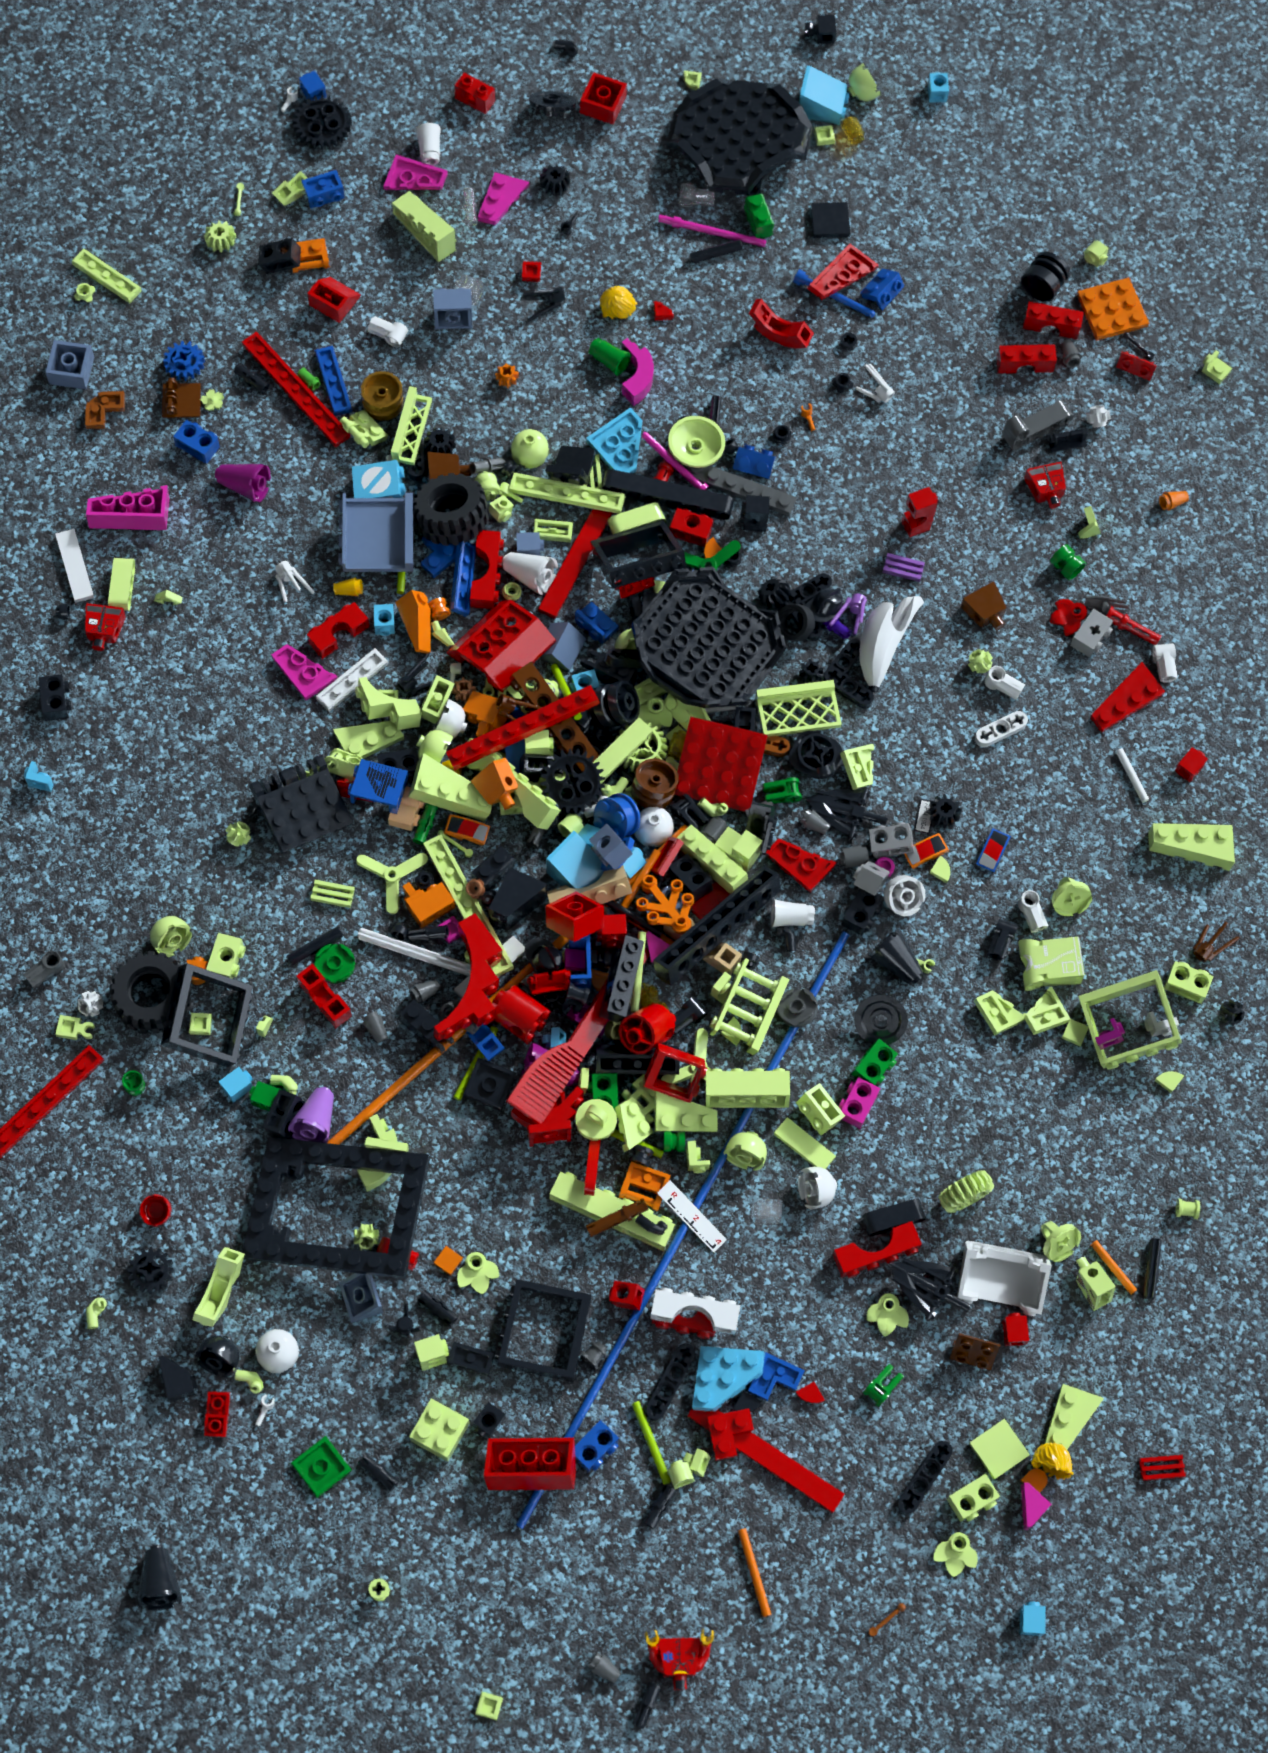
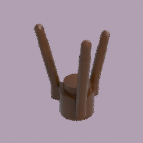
M500 694L496 702V708L500 709L499 714L505 716L510 721L516 720L508 714L509 711H514L516 705L538 709L537 705L522 702L521 699L505 694Z
M1224 922L1208 942L1204 941L1202 943L1209 929L1208 924L1205 926L1198 942L1193 947V954L1198 960L1204 963L1207 960L1211 962L1215 956L1239 940V937L1236 936L1213 952L1214 947L1212 944L1228 925V922Z

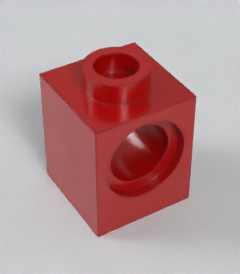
M1192 747L1178 763L1175 772L1191 783L1204 767L1208 758L1205 757L1202 751Z
M614 1280L613 1287L609 1291V1301L616 1307L640 1311L645 1290L635 1283ZM628 1292L627 1297L622 1299L623 1294Z
M1020 1313L1008 1314V1317H1005L1002 1321L1005 1346L1027 1345L1029 1342L1027 1315L1021 1316Z

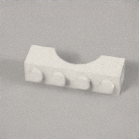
M660 1288V1290L655 1291L650 1319L672 1323L674 1318L681 1312L696 1310L709 1318L713 1331L735 1335L740 1305H736L735 1301H715V1298L711 1296L699 1298L694 1297V1294L689 1292L677 1294L668 1288Z

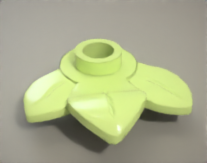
M653 697L646 705L640 706L638 718L642 719L646 724L651 722V728L658 726L659 731L662 725L671 727L672 714L666 709V704L662 698ZM657 704L660 706V708L658 710H654L653 706Z
M473 1252L467 1256L465 1265L458 1271V1285L462 1288L471 1284L476 1292L484 1294L489 1287V1279L498 1278L499 1270L496 1264L487 1261L483 1254ZM474 1260H478L480 1262V1265L474 1267L472 1265V1262Z
M890 1293L882 1295L878 1303L871 1305L867 1311V1321H877L878 1329L883 1336H888L892 1333L896 1325L907 1328L909 1317L906 1309L899 1306L898 1298ZM891 1300L893 1302V1306L891 1308H886V1301Z
M963 1533L952 1534L948 1541L941 1542L934 1552V1561L945 1562L946 1569L952 1577L960 1574L965 1565L976 1568L978 1561L977 1553L970 1547V1541ZM956 1540H960L962 1542L961 1548H957L955 1546Z

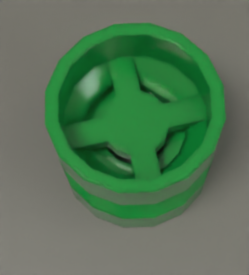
M131 1070L122 1077V1084L129 1095L138 1096L144 1092L145 1082L139 1072Z
M664 1131V1152H670L674 1149L678 1152H685V1131H678L676 1134L671 1131Z

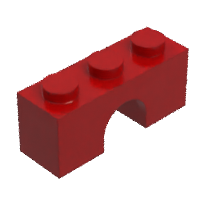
M1029 301L1023 329L1041 332L1043 327L1053 326L1060 330L1059 336L1078 339L1084 312Z
M1055 344L999 346L996 356L998 374L1016 373L1019 367L1025 365L1034 366L1035 373L1053 372L1057 362Z
M930 487L908 494L906 505L910 511L903 514L902 524L909 538L931 529L938 497L936 493H932Z
M355 602L345 605L341 608L340 612L326 618L324 623L310 629L307 634L308 643L321 659H324L338 649L337 640L333 636L337 631H348L354 638L369 628L368 617Z
M313 963L296 975L300 987L335 1029L352 1017L349 1006L339 994L336 995L330 989L324 976Z
M699 1311L691 1318H684L678 1314L672 1323L652 1319V1324H656L655 1327L667 1330L668 1327L674 1328L678 1333H696L697 1337L703 1339L714 1338L715 1335L711 1321L705 1314Z

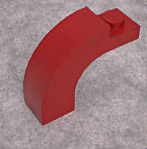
M756 299L749 312V315L755 321L753 327L763 336L780 345L790 348H807L814 334L804 321L790 322L778 317L762 299Z
M577 1086L563 1103L551 1108L542 1123L565 1120L572 1122L577 1113L573 1108L578 1109L583 1103L584 1091ZM512 1109L511 1117L524 1127L528 1128V1125L536 1124L517 1109Z

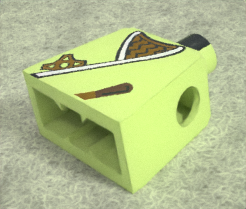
M1085 1257L1078 1259L1074 1263L1078 1269L1076 1281L1093 1311L1112 1302L1115 1285L1097 1261L1089 1264Z

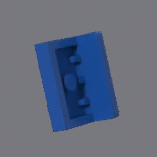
M882 268L860 293L862 298L876 301L879 309L884 310L903 289L904 284L899 272Z
M744 444L743 447H738L733 469L770 479L774 461L776 460V456H772L773 452L762 449V452L754 451L755 447Z

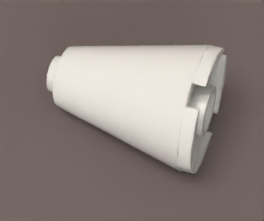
M510 552L502 560L503 569L540 595H543L542 592H548L556 577V574H553L554 568L558 569L557 560L546 556Z

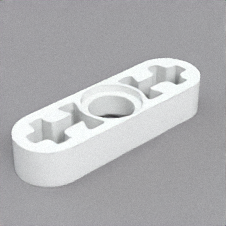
M1016 711L980 728L975 736L976 744L980 747H988L1022 731L1028 722L1027 715L1021 711ZM1015 718L1022 720L1021 724L1018 722L1014 723ZM998 725H1003L1006 727L1007 731L1005 733H999L997 732L996 727ZM982 734L984 736L989 735L987 741L984 738L981 739Z

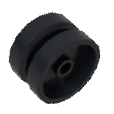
M618 681L613 684L600 685L595 689V694L600 704L593 708L596 718L601 725L611 728L634 723L638 719L640 712L639 697L636 689L630 682Z

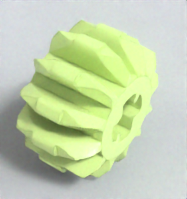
M218 220L217 224L211 222V227H206L204 239L208 248L212 247L214 252L219 249L222 253L223 249L229 251L230 246H234L236 233L232 225L229 226L227 221L221 224Z

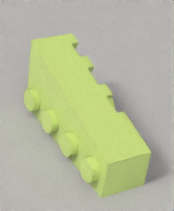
M409 191L392 202L393 214L438 262L456 251L455 229L426 206L417 196Z
M423 753L416 766L409 798L484 822L491 813L492 805L486 802L472 782Z
M1153 823L1148 831L1149 851L1172 857H1183L1185 860L1192 862L1193 860L1199 861L1208 866L1222 867L1223 870L1230 871L1235 863L1232 825Z

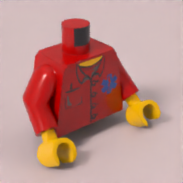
M702 1629L700 1638L659 1639L657 1630H655L653 1638H648V1633L645 1632L649 1659L659 1673H663L664 1677H673L674 1690H687V1677H695L697 1672L702 1671L709 1659L711 1643L714 1639L713 1630L711 1631V1636L706 1637L704 1636V1629Z

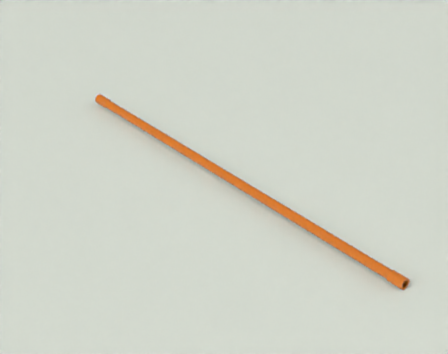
M684 824L671 837L677 838L688 826ZM663 844L659 849H657V850H658V851H661V849L663 848L664 844ZM642 868L631 878H628L630 886L633 885ZM560 935L552 944L560 950L569 942V939ZM531 964L526 965L489 998L491 1003L501 990H509L514 985L518 987L519 982L534 970ZM462 1028L455 1031L452 1036L454 1039L452 1044L447 1043L444 1039L439 1043L444 1046L446 1051L467 1031ZM435 1048L430 1050L327 1143L340 1145L364 1124L369 1117L373 1116L443 1053H440Z

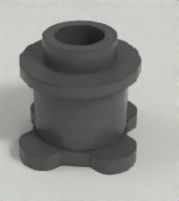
M599 1341L597 1343L591 1342V1347L586 1352L582 1351L580 1353L581 1357L595 1370L598 1369V1363L608 1356L605 1353L607 1348Z

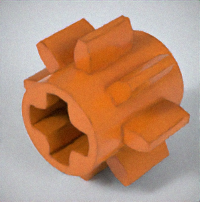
M507 363L502 367L498 366V373H495V379L499 380V386L503 385L507 388L513 384L516 385V379L519 378V372H515V366L508 365Z

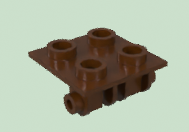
M168 378L166 384H163L162 418L200 417L201 383H177L174 378Z
M958 1333L956 1341L954 1340L949 1359L977 1366L980 1369L991 1370L1000 1344Z

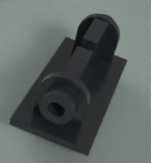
M1083 428L1046 436L1051 452L1088 446L1085 438L1088 437V432L1083 430Z

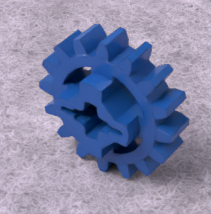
M181 341V345L174 343V348L168 347L169 353H164L165 359H163L165 370L170 373V377L176 375L177 380L184 377V380L187 381L189 376L195 379L194 374L200 375V369H204L205 358L203 351L198 349L197 344L192 347L190 341L187 345L183 341Z

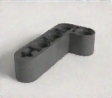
M1058 401L1023 420L1018 415L1010 418L1005 423L1002 436L1012 450H1017L1067 424L1072 420L1073 414L1063 401Z

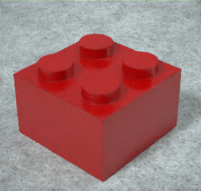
M593 72L580 99V114L614 125L627 97V83Z
M575 891L546 905V927L573 942L578 941L604 928V906Z

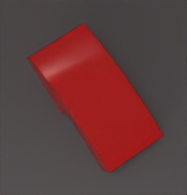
M208 1391L204 1436L226 1437L230 1392Z

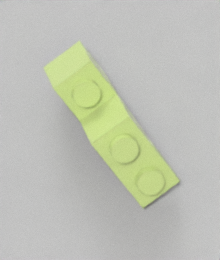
M367 677L359 678L358 686L355 687L356 697L361 700L362 711L366 712L368 720L390 716V720L395 724L397 730L420 727L422 712L416 699L405 700L387 696L375 689Z
M224 1247L217 1258L207 1290L194 1313V1321L204 1326H214L228 1305L232 1285L240 1275L245 1254Z

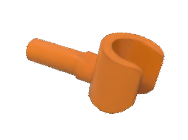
M808 404V410H805L802 405L801 416L807 419L811 431H814L815 427L811 417L812 405Z

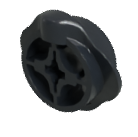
M806 731L796 738L794 746L789 753V762L795 770L815 779H826L836 771L837 765L841 760L840 753L842 752V747L836 740L816 731ZM817 742H818V743H821V744L824 745L825 747L819 746V745L817 744ZM808 744V752L801 756V747ZM830 754V764L823 766V758ZM806 763H811L815 768L807 765Z

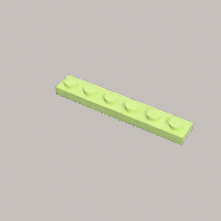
M519 473L513 474L509 491L514 494L618 514L621 513L625 500V494Z

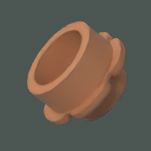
M480 879L470 880L466 885L467 894L474 899L482 896L485 893L484 882Z

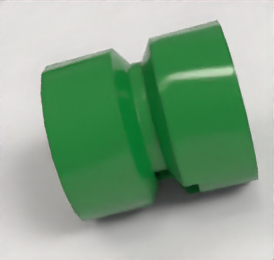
M1068 544L1058 549L1050 559V563L1057 570L1061 569V574L1068 581L1074 579L1087 564L1079 555L1075 556V551Z

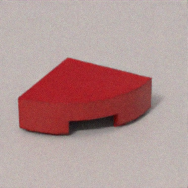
M654 301L655 321L673 320L672 310L663 305L662 302Z
M815 1382L795 1392L801 1400L808 1403L819 1404L825 1401Z

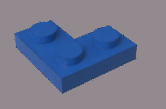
M424 537L422 538V542L433 553L420 562L421 567L431 577L435 578L455 562L457 546L453 544L443 546L442 543L435 544Z
M766 1352L763 1374L752 1381L748 1393L768 1401L775 1383L796 1391L805 1370Z

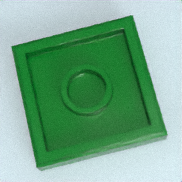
M326 1436L291 1462L292 1466L317 1498L352 1472V1469Z

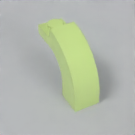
M377 1114L369 1117L378 1139L397 1142L394 1128L387 1131L388 1127L384 1119L380 1120ZM357 1169L367 1192L380 1186L392 1174Z

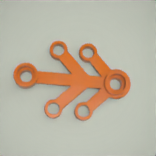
M652 875L644 876L641 880L642 890L645 893H652L660 903H649L644 897L637 899L636 907L639 911H651L647 914L648 924L670 926L675 933L680 935L686 933L692 926L688 914L690 907L694 904V896L690 893L682 895L683 906L679 915L675 908L679 894L683 891V882L678 879L671 882L672 892L668 901L658 888L657 879ZM658 913L668 914L671 918L659 917Z

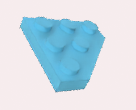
M630 407L588 436L586 442L599 454V457L610 469L633 474L637 470L642 419Z
M701 1346L692 1405L693 1410L715 1412L730 1397L733 1398L741 1392L748 1383L759 1378L763 1374L764 1351Z

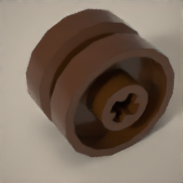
M653 758L641 762L635 771L631 784L633 800L644 808L667 807L671 803L678 785L676 769L662 759Z

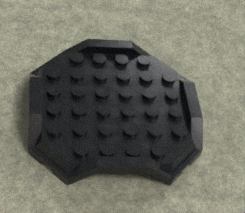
M715 78L689 93L674 111L667 139V147L677 148L699 170L709 191L723 193L724 190H733L734 194L748 195L762 176L791 159L807 161L812 136V125L802 105L781 84Z
M702 567L699 570L689 571L688 568L674 569L658 594L631 624L639 663L651 681L683 704L701 708L745 705L786 650L784 636L781 635L779 627L781 624L778 612L757 608L728 588L714 567Z

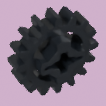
M153 1247L149 1248V1252L142 1248L141 1255L134 1254L135 1261L129 1260L132 1268H127V1272L132 1275L128 1279L130 1282L135 1281L133 1283L135 1289L140 1286L141 1293L146 1289L149 1294H152L153 1289L160 1293V1287L167 1288L166 1281L173 1280L169 1274L174 1273L175 1270L169 1266L174 1263L172 1259L167 1260L169 1258L167 1252L162 1255L160 1248L156 1252H154ZM156 1258L160 1259L164 1263V1266H162V1264H157ZM150 1267H153L155 1270L148 1274L147 1271L150 1270ZM138 1276L145 1277L146 1283L140 1281Z

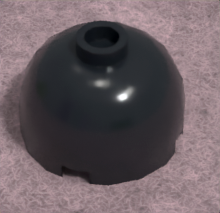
M228 1336L208 1337L200 1344L195 1353V1357L198 1356L199 1358L197 1363L203 1369L216 1376L218 1372L224 1373L223 1377L232 1376L239 1362V1350Z

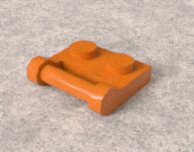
M325 238L296 242L301 247L300 262L316 259L323 260L300 263V267L292 268L293 273L324 267V269L330 268Z
M631 1161L619 1198H627L636 1202L643 1198L647 1206L653 1207L652 1210L659 1211L662 1198L658 1195V1192L669 1182L671 1175ZM632 1185L657 1194L656 1199L628 1190L629 1186Z

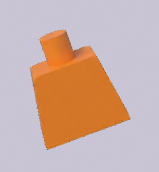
M506 758L492 761L471 780L488 804L492 805L501 802L505 810L515 805L510 794L518 788V784Z

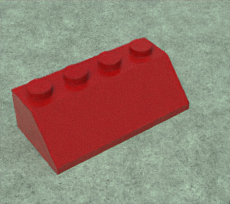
M488 1438L484 1479L488 1490H574L576 1475L574 1438Z

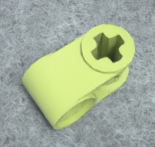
M336 748L330 752V756L324 759L330 773L354 781V769L356 765L359 766L363 758Z

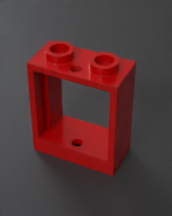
M658 1043L644 1075L643 1085L651 1090L690 1103L692 1098L696 1097L699 1092L700 1086L698 1084L700 1079H704L706 1076L707 1067L705 1066V1059ZM665 1056L696 1066L687 1089L656 1078Z

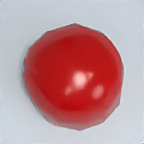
M152 1194L146 1197L140 1204L139 1214L144 1223L156 1227L168 1221L171 1217L172 1208L167 1198L158 1194Z

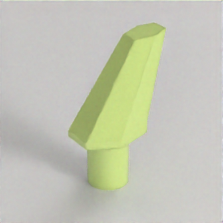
M438 620L431 622L434 631L431 635L446 646L454 645L445 628L441 629Z

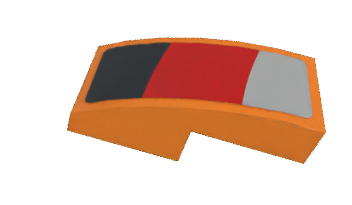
M450 814L444 834L461 841L466 839L483 846L486 842L490 826Z
M940 833L914 844V852L904 855L910 866L915 869L930 859L933 861L948 852L949 849Z

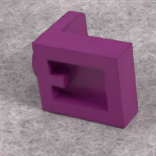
M1114 1018L1110 1019L1114 1030L1103 1031L1098 1037H1095L1101 1050L1124 1041L1122 1034H1125L1121 1022L1117 1023Z

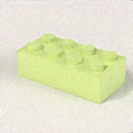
M739 1068L732 1069L731 1071H722V1069L706 1071V1107L789 1108L790 1071H785L782 1068H776L773 1071H764L761 1068L752 1069V1071H743V1069Z

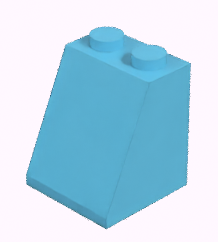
M811 66L806 67L799 103L802 105L808 119L840 125L841 118L844 119L846 114L844 103L848 104L850 93H847L848 85Z
M575 831L546 858V873L561 886L566 885L570 888L587 887L598 881L604 871L601 870L602 861Z

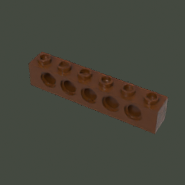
M532 662L526 664L509 678L511 680V687L521 694L522 702L537 705L538 709L542 707L538 705V699H543L546 705L559 700ZM526 683H532L535 690H527ZM572 717L546 728V730H549V737H553L554 742L557 744L556 749L560 755L561 750L567 755L569 749L572 750L573 747H577L580 749L581 755L587 751L586 758L589 759L591 756H594L592 762L599 757ZM561 731H566L569 734V740H564L561 737ZM576 763L573 766V770L577 774L585 770L581 763Z

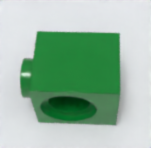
M258 1081L256 1087L252 1086L249 1093L252 1106L269 1112L279 1088Z

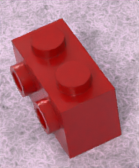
M626 914L604 915V928L597 931V941H601V948H612V950H615L616 942L627 935Z

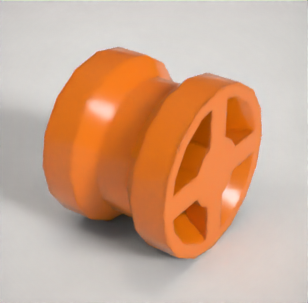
M436 598L428 603L432 611L431 617L434 621L446 619L451 614L449 608L446 607L447 602L445 598Z

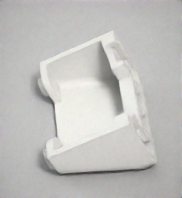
M966 1241L957 1297L969 1304H973V1301L983 1299L1019 1306L1023 1313L1029 1316L1042 1315L1051 1270L1050 1260L1046 1256L1036 1253Z

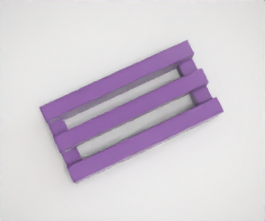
M887 553L882 573L920 582L925 562ZM888 566L896 567L900 570L889 568ZM908 570V571L916 572V573H918V575H917V574H913V573H909V572H905V571Z

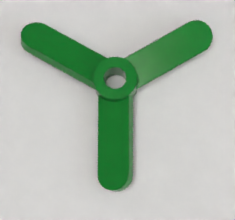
M733 540L713 557L706 559L684 552L686 565L696 569L712 565L717 571L721 564L740 550L741 545L738 541Z

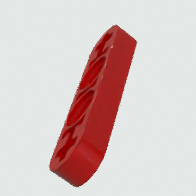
M590 1140L584 1195H595L601 1140Z

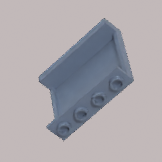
M343 493V500H339V512H343V518H339V530L342 529V535H339V547H342V553H339V565H342L343 572H413V493H405V498H346V493Z

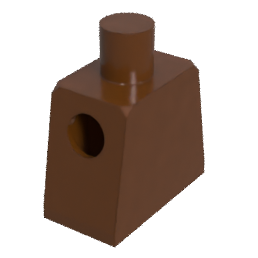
M428 452L430 479H436L439 475L447 476L448 473L472 476L469 465H459V455Z
M994 581L963 598L961 608L980 627H985L991 623L994 629L998 631L1005 626V622L1001 617L1004 616L1007 608Z

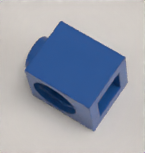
M316 71L299 77L300 89L306 98H309L311 101H314V96L317 99H320L321 95L326 98L325 85Z

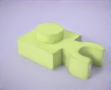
M60 1015L55 1035L56 1037L77 1040L79 1034L85 1039H92V1034L85 1033L88 1028L94 1029L95 1025L92 1022L81 1024V1018Z

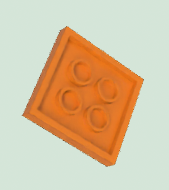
M1129 277L1077 292V297L1096 341L1146 328L1149 325L1147 316Z

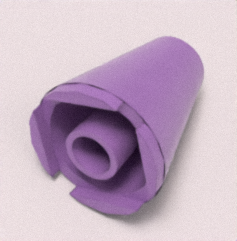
M326 1087L316 1088L291 1120L288 1131L290 1132L291 1130L293 1132L292 1137L295 1140L327 1143L334 1095L330 1089Z

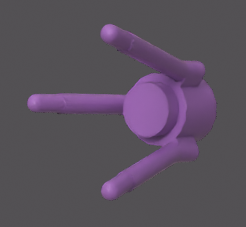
M853 594L852 598L847 597L845 604L837 612L829 625L832 626L849 606L850 611L857 614L853 635H856L859 623L863 622L864 609L867 602L866 597L862 594Z

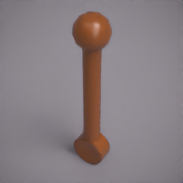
M899 1603L897 1609L876 1627H871L869 1635L876 1636L878 1630L899 1612L905 1611V1604Z

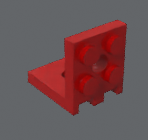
M564 1092L559 1095L552 1108L559 1106L565 1101ZM565 1120L528 1125L529 1147L539 1143H546V1145L554 1144V1141L562 1140L571 1142V1121Z

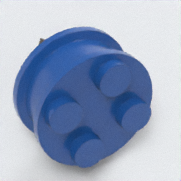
M614 794L609 798L600 800L596 804L594 809V826L601 829L608 824L621 839L625 836H630L640 826L642 807L638 804L636 805L633 799L626 794Z

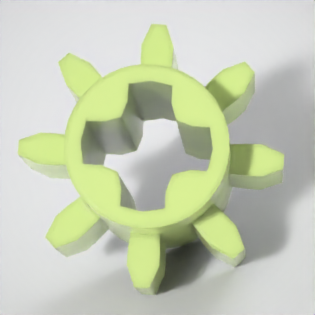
M975 650L969 656L970 663L968 666L973 672L985 673L991 668L993 657L988 651Z
M241 821L234 824L230 823L225 830L228 842L234 846H242L243 843L247 844L251 839L249 826Z
M361 1224L359 1229H354V1244H359L360 1250H372L374 1244H379V1230H374L372 1224Z

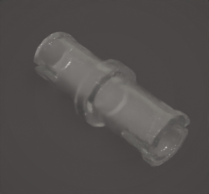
M469 187L463 189V210L465 211L466 225L475 226L477 224V203H475L474 189Z

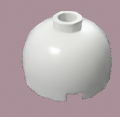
M448 699L441 717L437 721L438 725L433 730L444 731L452 735L453 738L459 732L463 734L468 724L464 722L466 717L464 709L456 702Z
M648 807L640 812V826L634 834L637 840L644 846L661 847L673 834V819L663 808Z
M899 875L891 879L886 885L884 900L887 907L894 913L901 916H911L919 911V906L925 901V889L923 884L916 878L908 875Z
M821 1167L802 1169L803 1175L798 1178V1189L801 1200L805 1198L808 1203L805 1206L810 1210L827 1206L835 1196L837 1189L836 1180L828 1170Z
M273 1329L267 1331L257 1342V1360L262 1368L270 1373H283L292 1368L298 1359L299 1348L297 1341L290 1333L284 1330Z

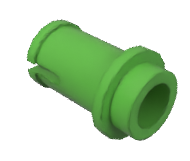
M306 368L298 371L297 376L310 390L315 391L319 388L320 382L318 377H314Z

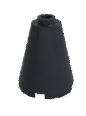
M897 928L895 930L896 935L890 933L875 946L874 950L876 952L870 951L868 955L905 983L909 984L912 982L914 985L923 977L921 975L923 970L902 931Z
M153 1545L145 1552L137 1605L141 1609L142 1605L148 1606L150 1611L166 1610L173 1608V1603L177 1601L178 1605L181 1604L182 1594L168 1550L163 1548L162 1545Z

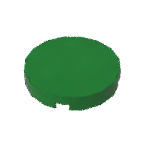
M327 944L316 954L315 967L324 976L327 983H342L353 974L355 969L354 955L345 945Z

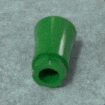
M600 338L594 339L590 344L588 353L609 368L616 376L621 375L631 361V353L621 350Z

